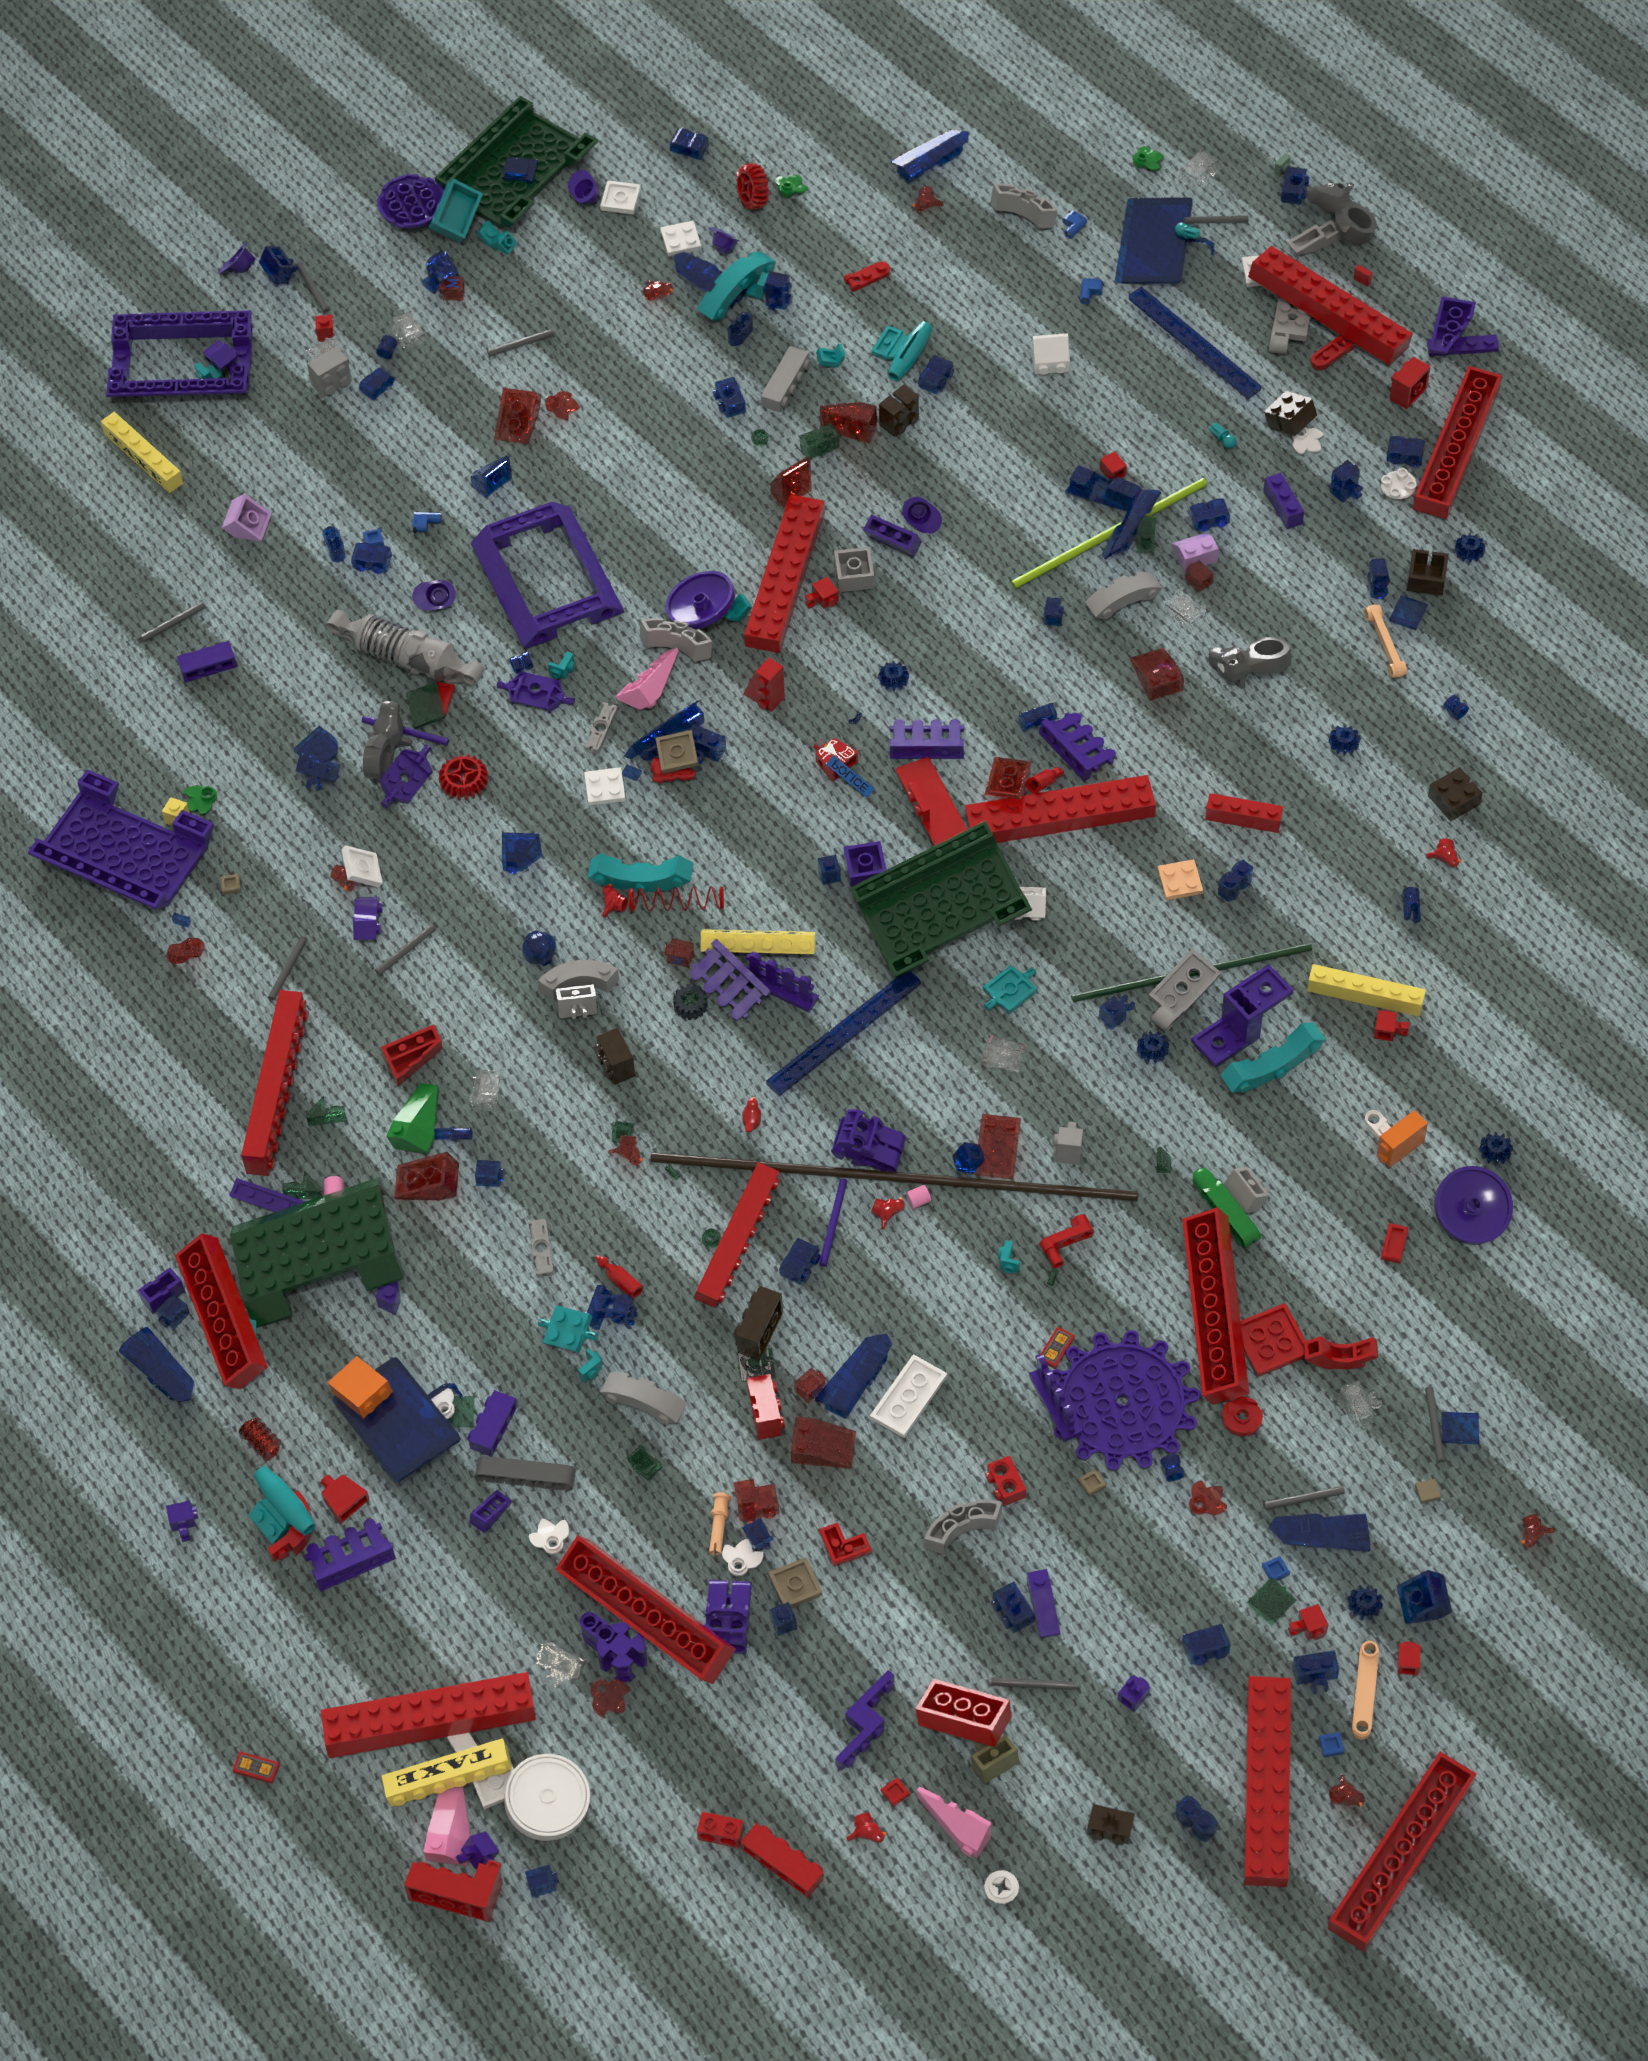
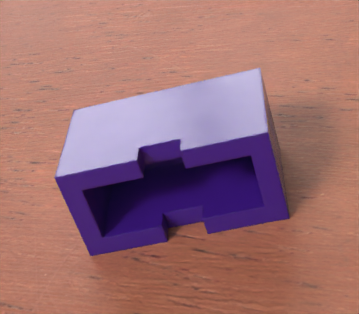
M170 1267L158 1275L156 1280L150 1281L138 1289L141 1301L152 1314L185 1292L182 1280Z

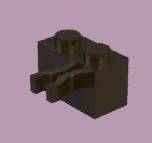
M1093 1804L1087 1827V1835H1091L1090 1837L1095 1840H1111L1116 1845L1129 1844L1135 1813Z

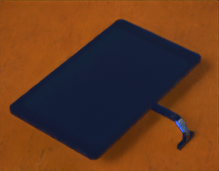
M1191 197L1129 198L1127 200L1115 275L1117 283H1180L1182 281L1187 242H1205L1211 246V255L1214 256L1215 243L1204 237L1187 239L1175 233L1176 225L1183 223L1184 217H1191L1193 199Z
M393 1357L375 1369L376 1372L388 1380L393 1392L365 1418H362L337 1396H334L332 1401L395 1482H400L460 1441V1435L431 1399L447 1388H453L460 1398L463 1395L455 1383H445L427 1395L397 1357Z

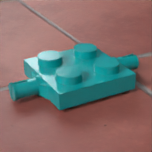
M1012 965L1007 967L983 986V991L991 997V1000L984 1004V1008L990 1011L995 1005H998L1008 1014L1012 1013L1037 993V988L1029 980V978L1037 973L1036 970L1031 967L1025 973H1022Z
M558 1305L555 1306L550 1320L540 1318V1322H538V1326L547 1328L543 1340L544 1344L576 1353L580 1352L582 1344L586 1339L597 1341L598 1338L596 1337L599 1335L589 1331L592 1315Z

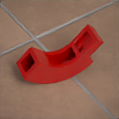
M1322 1336L1304 1341L1305 1360L1321 1368L1356 1369L1365 1367V1362L1378 1358V1343L1374 1337L1351 1344L1332 1343Z
M298 1490L294 1493L305 1505L311 1516L307 1501ZM291 1526L290 1531L283 1538L267 1549L270 1558L274 1562L283 1560L290 1551L297 1556L309 1542L312 1532L303 1536Z

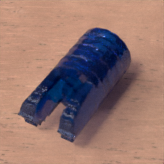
M1416 887L1405 888L1402 891L1404 920H1409L1411 911H1413V921L1420 922V891Z

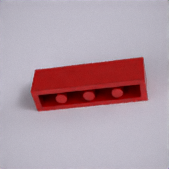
M1210 793L1205 820L1279 833L1283 806Z
M755 1823L740 1842L741 1849L807 1898L812 1895L824 1880V1872L819 1864L809 1862L801 1851H794L789 1847V1843L781 1837L779 1839L775 1837L772 1831L765 1825L760 1826L758 1823Z

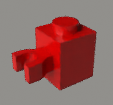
M825 577L812 584V593L805 595L807 600L805 604L809 609L817 603L823 609L832 607L839 602V591L830 579Z
M1378 1010L1374 1039L1393 1041L1394 1033L1408 1036L1410 1022H1396V1012Z
M1316 1604L1299 1610V1621L1289 1623L1290 1628H1288L1291 1637L1304 1631L1308 1640L1312 1638L1317 1640L1326 1635L1328 1623L1320 1605Z

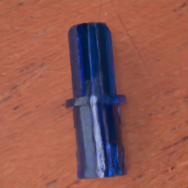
M451 1126V1128L434 1129L435 1140H471L473 1137L471 1127L455 1128V1126Z

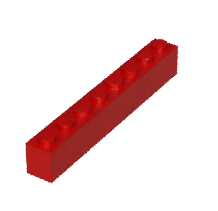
M760 1162L757 1163L693 1299L716 1308L718 1302H723L726 1295L724 1289L726 1286L730 1287L734 1278L731 1274L733 1270H738L742 1262L739 1257L741 1253H746L750 1245L747 1243L749 1237H754L757 1230L755 1224L757 1221L761 1222L765 1213L762 1209L764 1205L768 1206L772 1199L770 1192L772 1189L776 1190L780 1179L777 1178L780 1171Z

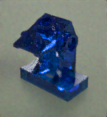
M442 249L428 258L426 262L428 277L422 280V285L434 294L450 283L447 279L459 277V272L451 262L450 256L443 252ZM441 276L444 279L439 281L438 277Z
M597 1285L587 1313L592 1315L590 1327L599 1330L604 1318H612L613 1322L624 1324L627 1329H630L631 1325L634 1326L635 1321L633 1319L638 1316L634 1299L627 1294L611 1295L604 1285ZM614 1304L613 1308H608V1306Z

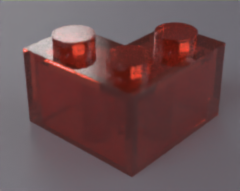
M754 1479L734 1482L739 1521L751 1522L759 1517L772 1518L776 1514H780L775 1484L755 1487Z

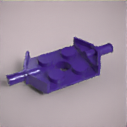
M520 672L511 681L509 680L508 683L500 680L497 682V688L509 691L511 705H513V702L546 709L547 713L550 714L563 703L572 706L575 703V698L567 697L563 693L560 680ZM534 687L540 688L538 691H531Z
M425 744L420 752L403 749L379 780L386 794L385 799L381 802V806L384 805V808H388L392 801L405 804L412 801L411 799L433 773L426 758L432 749L431 747L428 748L429 745ZM400 774H405L408 782H403L400 779Z

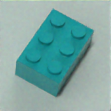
M452 178L445 187L429 229L460 243L466 237L483 193Z

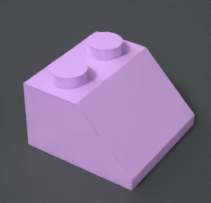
M243 494L232 500L222 529L237 538L262 541L272 513L246 494Z
M1203 533L1171 543V547L1184 572L1218 561L1219 548L1212 535Z

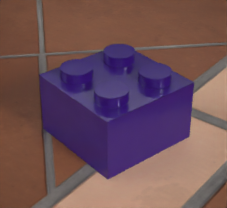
M881 841L843 847L850 890L851 887L887 870Z

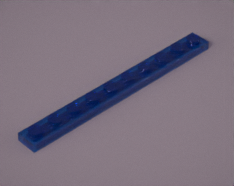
M1142 286L1129 294V300L1247 399L1261 391V385Z
M911 971L895 978L766 1080V1085L780 1097L921 985V980Z

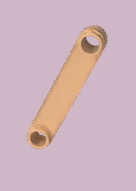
M1374 604L1364 608L1365 618L1373 623L1389 660L1388 670L1391 678L1407 675L1406 664L1404 661H1400L1382 619L1381 606Z
M1373 1641L1364 1642L1359 1653L1352 1734L1359 1740L1368 1738L1372 1728L1379 1648ZM1371 1649L1374 1653L1367 1654L1364 1650ZM1357 1727H1365L1367 1731L1360 1732L1357 1730Z

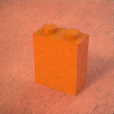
M1414 1110L1380 1135L1377 1150L1379 1161L1392 1167L1424 1143L1428 1122Z
M358 1356L327 1382L332 1393L362 1418L373 1412L393 1392L388 1380Z

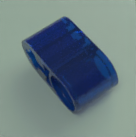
M740 313L728 327V342L730 345L740 346L753 332V317L750 313Z
M377 368L360 382L359 390L371 400H375L388 389L387 387L393 385L395 379L382 368Z
M333 526L326 527L322 534L329 557L333 562H342L346 557L339 531Z

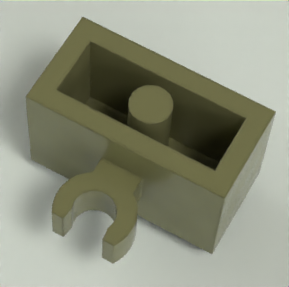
M1007 1735L1001 1737L995 1747L989 1745L981 1746L978 1742H975L978 1752L971 1755L972 1769L984 1784L1019 1763L1018 1749Z

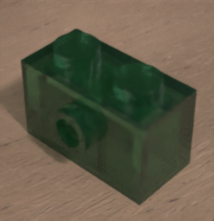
M832 423L800 435V449L807 460L839 448V434Z

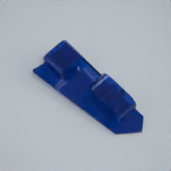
M950 130L891 161V164L896 165L897 173L910 183L936 164L942 167V164H946L956 158L955 156H959L963 151V145L969 142V132Z
M681 252L674 254L676 272L705 291L711 292L716 285L714 283L715 280L723 272L715 264L689 253ZM748 287L741 291L730 304L731 308L734 307L735 302L739 303L742 300Z
M1078 465L1069 480L1070 486L1065 490V493L1133 514H1137L1152 506L1151 499L1143 495V490L1140 486L1119 477L1109 479L1081 465Z
M1142 490L1136 493L1122 523L1115 527L1102 553L1105 560L1112 554H1119L1130 548L1137 533V526L1144 516L1152 511L1158 497L1161 495L1159 490Z
M695 701L635 741L624 757L633 759L639 755L643 760L651 761L654 757L659 756L656 743L657 737L680 733L684 730H694L704 723V713L697 706L699 701Z
M148 1327L139 1330L121 1345L119 1353L143 1372L152 1385L155 1384V1387L166 1397L169 1396L171 1401L174 1399L177 1402L191 1400L194 1380Z
M888 1334L866 1337L816 1396L815 1401L825 1404L826 1410L847 1419L866 1387L871 1386L873 1383L871 1381L876 1379L883 1367L881 1365L886 1363L888 1351L892 1346Z
M1365 1513L1323 1517L1321 1514L1275 1517L1269 1526V1529L1284 1544L1367 1552L1371 1549Z

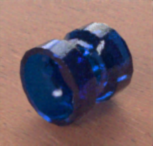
M390 335L382 336L380 344L376 349V354L380 358L391 359L398 341Z
M527 651L521 653L520 656L509 658L515 674H519L524 669L529 670L533 668L532 660Z
M1455 694L1450 696L1443 705V708L1447 712H1451L1452 717L1456 720L1465 716L1469 710V706L1466 703H1462Z
M1178 1454L1167 1455L1160 1460L1161 1467L1165 1469L1164 1476L1166 1481L1180 1480L1185 1476L1184 1468L1180 1466L1181 1459Z

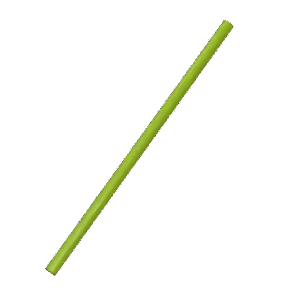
M1202 478L1012 580L1011 585L1014 589H1017L1206 487V480Z

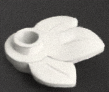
M1304 427L1296 436L1292 435L1294 450L1301 455L1306 450L1313 453L1321 451L1318 439L1323 436V433L1316 428L1307 429Z
M446 1386L447 1389L432 1398L431 1401L447 1420L454 1415L455 1408L452 1404L454 1394ZM423 1397L425 1407L419 1411V1414L428 1420L440 1419Z
M542 1518L538 1525V1532L529 1534L530 1542L537 1548H544L548 1554H557L563 1549V1541L569 1535L568 1524L565 1520H562L555 1526ZM551 1543H556L557 1546H555V1547H550V1544H551Z
M748 1539L741 1541L735 1548L725 1545L722 1551L723 1559L728 1563L729 1572L734 1576H743L747 1573L748 1569L758 1567L763 1560V1552H753ZM740 1564L742 1568L736 1569L735 1566Z

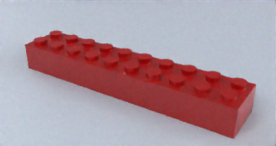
M1272 245L1252 261L1248 274L1250 279L1386 364L1390 365L1408 349L1413 336L1412 332Z
M1468 366L1415 494L1413 510L1443 519L1448 518L1499 393L1502 375Z
M790 494L744 633L745 647L775 653L781 652L825 515V500Z
M1148 775L965 805V818L968 829L986 821L996 843L1155 817L1156 803Z
M279 990L241 1153L246 1174L269 1176L270 1171L274 1170L275 1158L273 1157L274 1153H278L279 1142L277 1140L278 1136H282L283 1132L281 1122L282 1119L285 1120L287 1110L285 1105L290 1101L289 1087L294 1084V1075L292 1074L293 1070H296L298 1066L296 1056L297 1053L300 1054L302 1045L300 1039L305 1035L304 1021H308L309 1010H306V1000H304L302 992Z
M1218 1207L1182 1219L1202 1396L1213 1405L1250 1394L1229 1218Z
M577 1535L555 1569L702 1681L714 1684L736 1650L587 1538Z
M528 1672L321 1710L324 1741L328 1758L536 1720Z
M1249 1676L1244 1885L1287 1887L1291 1678Z
M1441 1751L1438 1753L1330 1918L1327 1928L1329 1931L1361 1951H1366L1473 1786L1477 1773Z

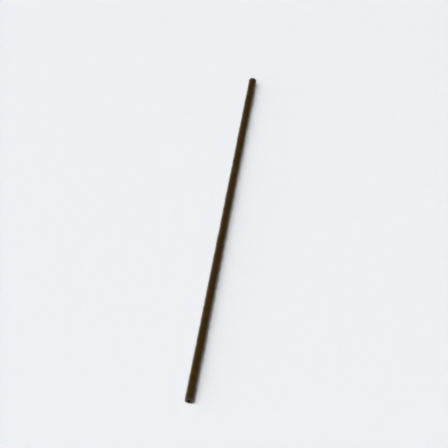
M651 1152L650 1159L651 1162L744 1170H754L757 1163L760 1162L782 1173L1129 1201L1138 1200V1191L655 1152Z

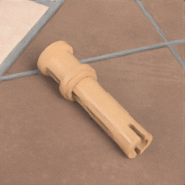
M715 1493L713 1495L715 1500L714 1509L711 1511L713 1525L708 1553L714 1555L716 1548V1555H721L725 1520L729 1517L728 1503L731 1501V1495Z

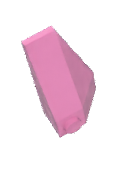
M678 648L668 650L650 664L651 668L637 676L638 680L628 683L617 694V700L639 710L646 707L650 709L656 705V700L662 694L678 654Z
M454 1787L437 1796L427 1832L424 1855L426 1861L468 1866L469 1860L460 1864L456 1859L457 1855L462 1854L461 1848L470 1837L464 1788Z
M919 1787L917 1789V1798L961 1848L960 1850L969 1857L973 1855L978 1858L991 1838V1822L968 1809L965 1812L961 1811L958 1805L953 1802L946 1804L940 1796Z

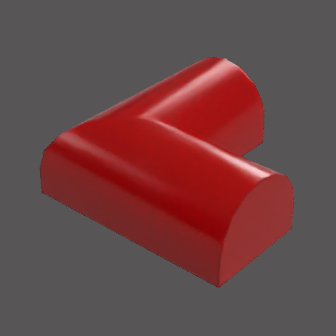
M838 1522L819 1529L834 1567L872 1553L865 1533L845 1540Z

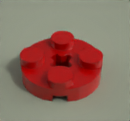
M1245 1396L1237 1397L1235 1400L1228 1401L1223 1408L1222 1421L1224 1428L1234 1435L1252 1436L1262 1424V1409L1252 1398ZM1245 1413L1247 1419L1241 1420L1237 1415Z

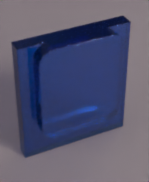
M508 156L504 167L503 179L533 183L538 160Z
M1401 595L1389 621L1417 630L1428 604Z
M1442 1412V1443L1479 1444V1413Z

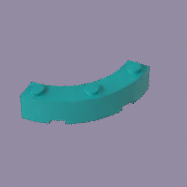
M761 251L749 253L747 258H739L715 280V287L711 292L707 291L697 310L711 320H721L739 293L746 289L749 284L759 279L762 272L768 273L769 277L773 273L777 261Z
M600 853L591 859L587 879L594 881L598 885L612 884V887L616 889L629 890L633 888V891L638 892L639 888H641L643 893L655 892L659 887L661 891L681 887L690 882L694 862L677 855L674 858L662 861L661 865L654 866L652 863L636 862L632 865L623 864L620 859Z
M1314 1022L1301 1023L1285 1038L1287 1042L1279 1048L1278 1046L1270 1048L1258 1056L1259 1059L1254 1061L1247 1059L1231 1062L1220 1076L1232 1093H1245L1275 1078H1283L1287 1072L1298 1066L1311 1054L1319 1051L1322 1047L1321 1045L1326 1041L1325 1037Z

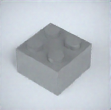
M337 347L307 363L311 385L322 398L333 394L335 390L345 387L351 382L348 359Z
M870 547L834 551L839 592L875 589Z

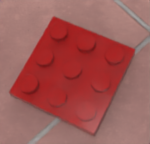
M1286 1303L1241 1320L1245 1355L1257 1377L1305 1358L1304 1341L1306 1340Z

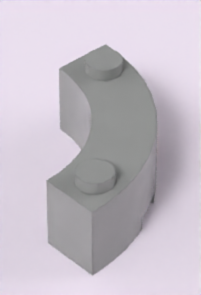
M993 185L991 203L995 211H1008L1022 215L1031 220L1037 228H1054L1057 209L1048 199L1043 200L1038 197V193L1027 188L1023 191L1015 189V185Z
M1136 572L1135 576L1127 578L1125 575L1113 580L1111 586L1106 589L1100 588L1085 602L1095 617L1106 620L1116 611L1130 603L1154 599L1163 587L1153 573Z
M663 618L640 620V638L646 648L669 647L674 649L677 647L679 651L687 654L694 662L711 658L712 641L700 629L695 630L689 627L688 623L678 620L674 622L663 621Z
M595 960L571 961L556 966L545 973L538 980L539 991L554 1001L556 1000V989L594 985V988L609 993L619 981L618 968L604 962Z
M610 1372L600 1391L608 1402L612 1404H625L643 1410L656 1417L664 1425L678 1422L687 1404L679 1396L668 1389L664 1391L654 1387V1382L642 1377L637 1380L629 1378L630 1375L627 1373Z
M983 1499L966 1504L960 1503L951 1507L930 1526L924 1538L925 1549L945 1554L950 1543L967 1531L974 1529L996 1530L1002 1513V1502Z

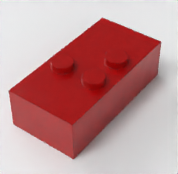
M936 1679L932 1680L916 1707L919 1726L992 1747L996 1746L1012 1718L1010 1700Z

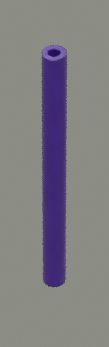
M368 716L362 717V723L373 726L377 720ZM408 727L403 728V733L409 736L445 746L449 743L448 738Z
M840 1179L819 1262V1265L826 1267L848 1182L846 1179Z

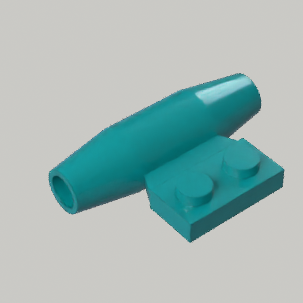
M922 321L906 336L902 330L887 325L872 348L871 353L873 356L884 360L893 359L887 374L890 379L899 381L919 358L926 347L933 328L928 322Z
M263 1466L259 1468L253 1477L266 1499L259 1501L248 1516L272 1544L284 1536L288 1530V1523L303 1536L311 1533L316 1524L302 1501L285 1481L268 1467Z

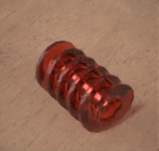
M256 1417L245 1422L240 1427L238 1433L243 1435L245 1440H248V1443L258 1451L260 1456H263L265 1461H269L278 1454L282 1441L280 1438L276 1439L277 1435L275 1433L270 1434L271 1429L266 1428V1424L260 1423L261 1419Z

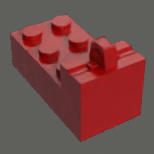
M488 1860L486 1865L479 1863L473 1879L466 1873L455 1874L444 1867L437 1869L431 1867L426 1862H412L404 1884L408 1900L490 1922L503 1885L500 1873L501 1863L493 1860Z

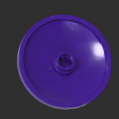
M703 571L693 574L682 580L672 589L666 600V613L671 622L675 620L688 623L689 627L693 629L706 627L718 621L729 611L735 599V588L730 578L721 572Z
M1465 1166L1454 1170L1441 1181L1436 1190L1434 1209L1441 1227L1447 1234L1462 1243L1479 1245L1496 1239L1506 1230L1513 1214V1200L1507 1185L1497 1174L1483 1167Z

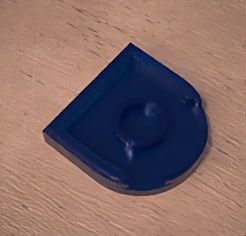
M318 726L293 749L296 754L310 764H328L337 756L338 743L332 734Z

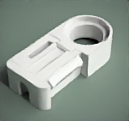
M1371 1110L1366 1113L1364 1123L1379 1140L1380 1135L1391 1127L1380 1112ZM1376 1117L1379 1122L1372 1124L1368 1121V1118Z

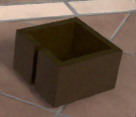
M904 384L893 392V396L899 401L889 395L879 403V426L893 437L903 433L906 427L911 423H916L919 419V395Z
M1285 391L1264 411L1269 428L1280 432L1283 430V433L1296 436L1317 416L1312 398Z
M1413 549L1407 591L1443 595L1449 554L1432 552L1431 565H1427L1429 551Z
M1459 767L1431 783L1428 797L1451 822L1481 805L1483 792L1473 781L1470 782V778Z
M618 1027L598 1035L597 1044H595L598 1052L597 1059L600 1065L604 1064L606 1068L604 1072L607 1079H612L614 1085L635 1077L633 1056Z

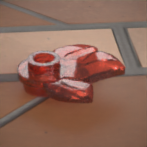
M567 391L558 392L555 396H548L545 400L547 410L554 412L555 416L568 420V412L579 410L580 406L577 401L571 398L572 393Z
M1197 1481L1191 1488L1190 1510L1198 1515L1204 1513L1218 1515L1223 1513L1228 1507L1224 1502L1220 1501L1223 1487L1211 1486L1206 1488L1203 1481ZM1196 1503H1201L1203 1506H1202V1507H1196L1195 1504H1196Z
M601 1679L595 1681L591 1686V1694L594 1697L592 1706L595 1713L603 1717L608 1710L615 1713L625 1712V1702L622 1695L630 1691L629 1686L621 1680L608 1682ZM599 1686H603L605 1688V1692L603 1694L598 1692L597 1689Z

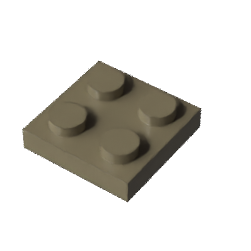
M692 730L656 738L662 773L699 766Z
M806 1557L768 1572L784 1610L823 1595Z

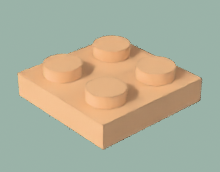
M1195 860L1157 867L1166 900L1203 894Z

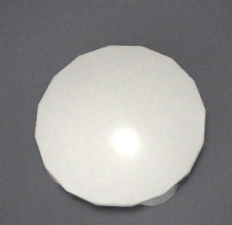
M1399 468L1396 471L1390 472L1381 479L1383 493L1392 499L1408 498L1416 490L1417 482L1405 468Z

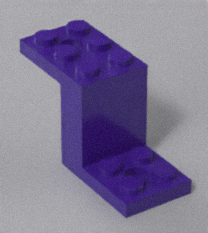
M1269 964L1224 993L1221 1018L1191 1038L1192 1044L1215 1068L1260 1039L1263 1014L1291 996L1293 989ZM1268 986L1271 990L1264 992L1261 990V987ZM1215 1040H1220L1224 1044L1221 1046H1216L1213 1042Z

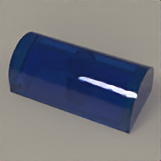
M1048 703L1019 714L1018 724L1021 730L1026 731L1040 726L1041 722L1045 719L1049 721L1056 720L1057 712L1054 704Z

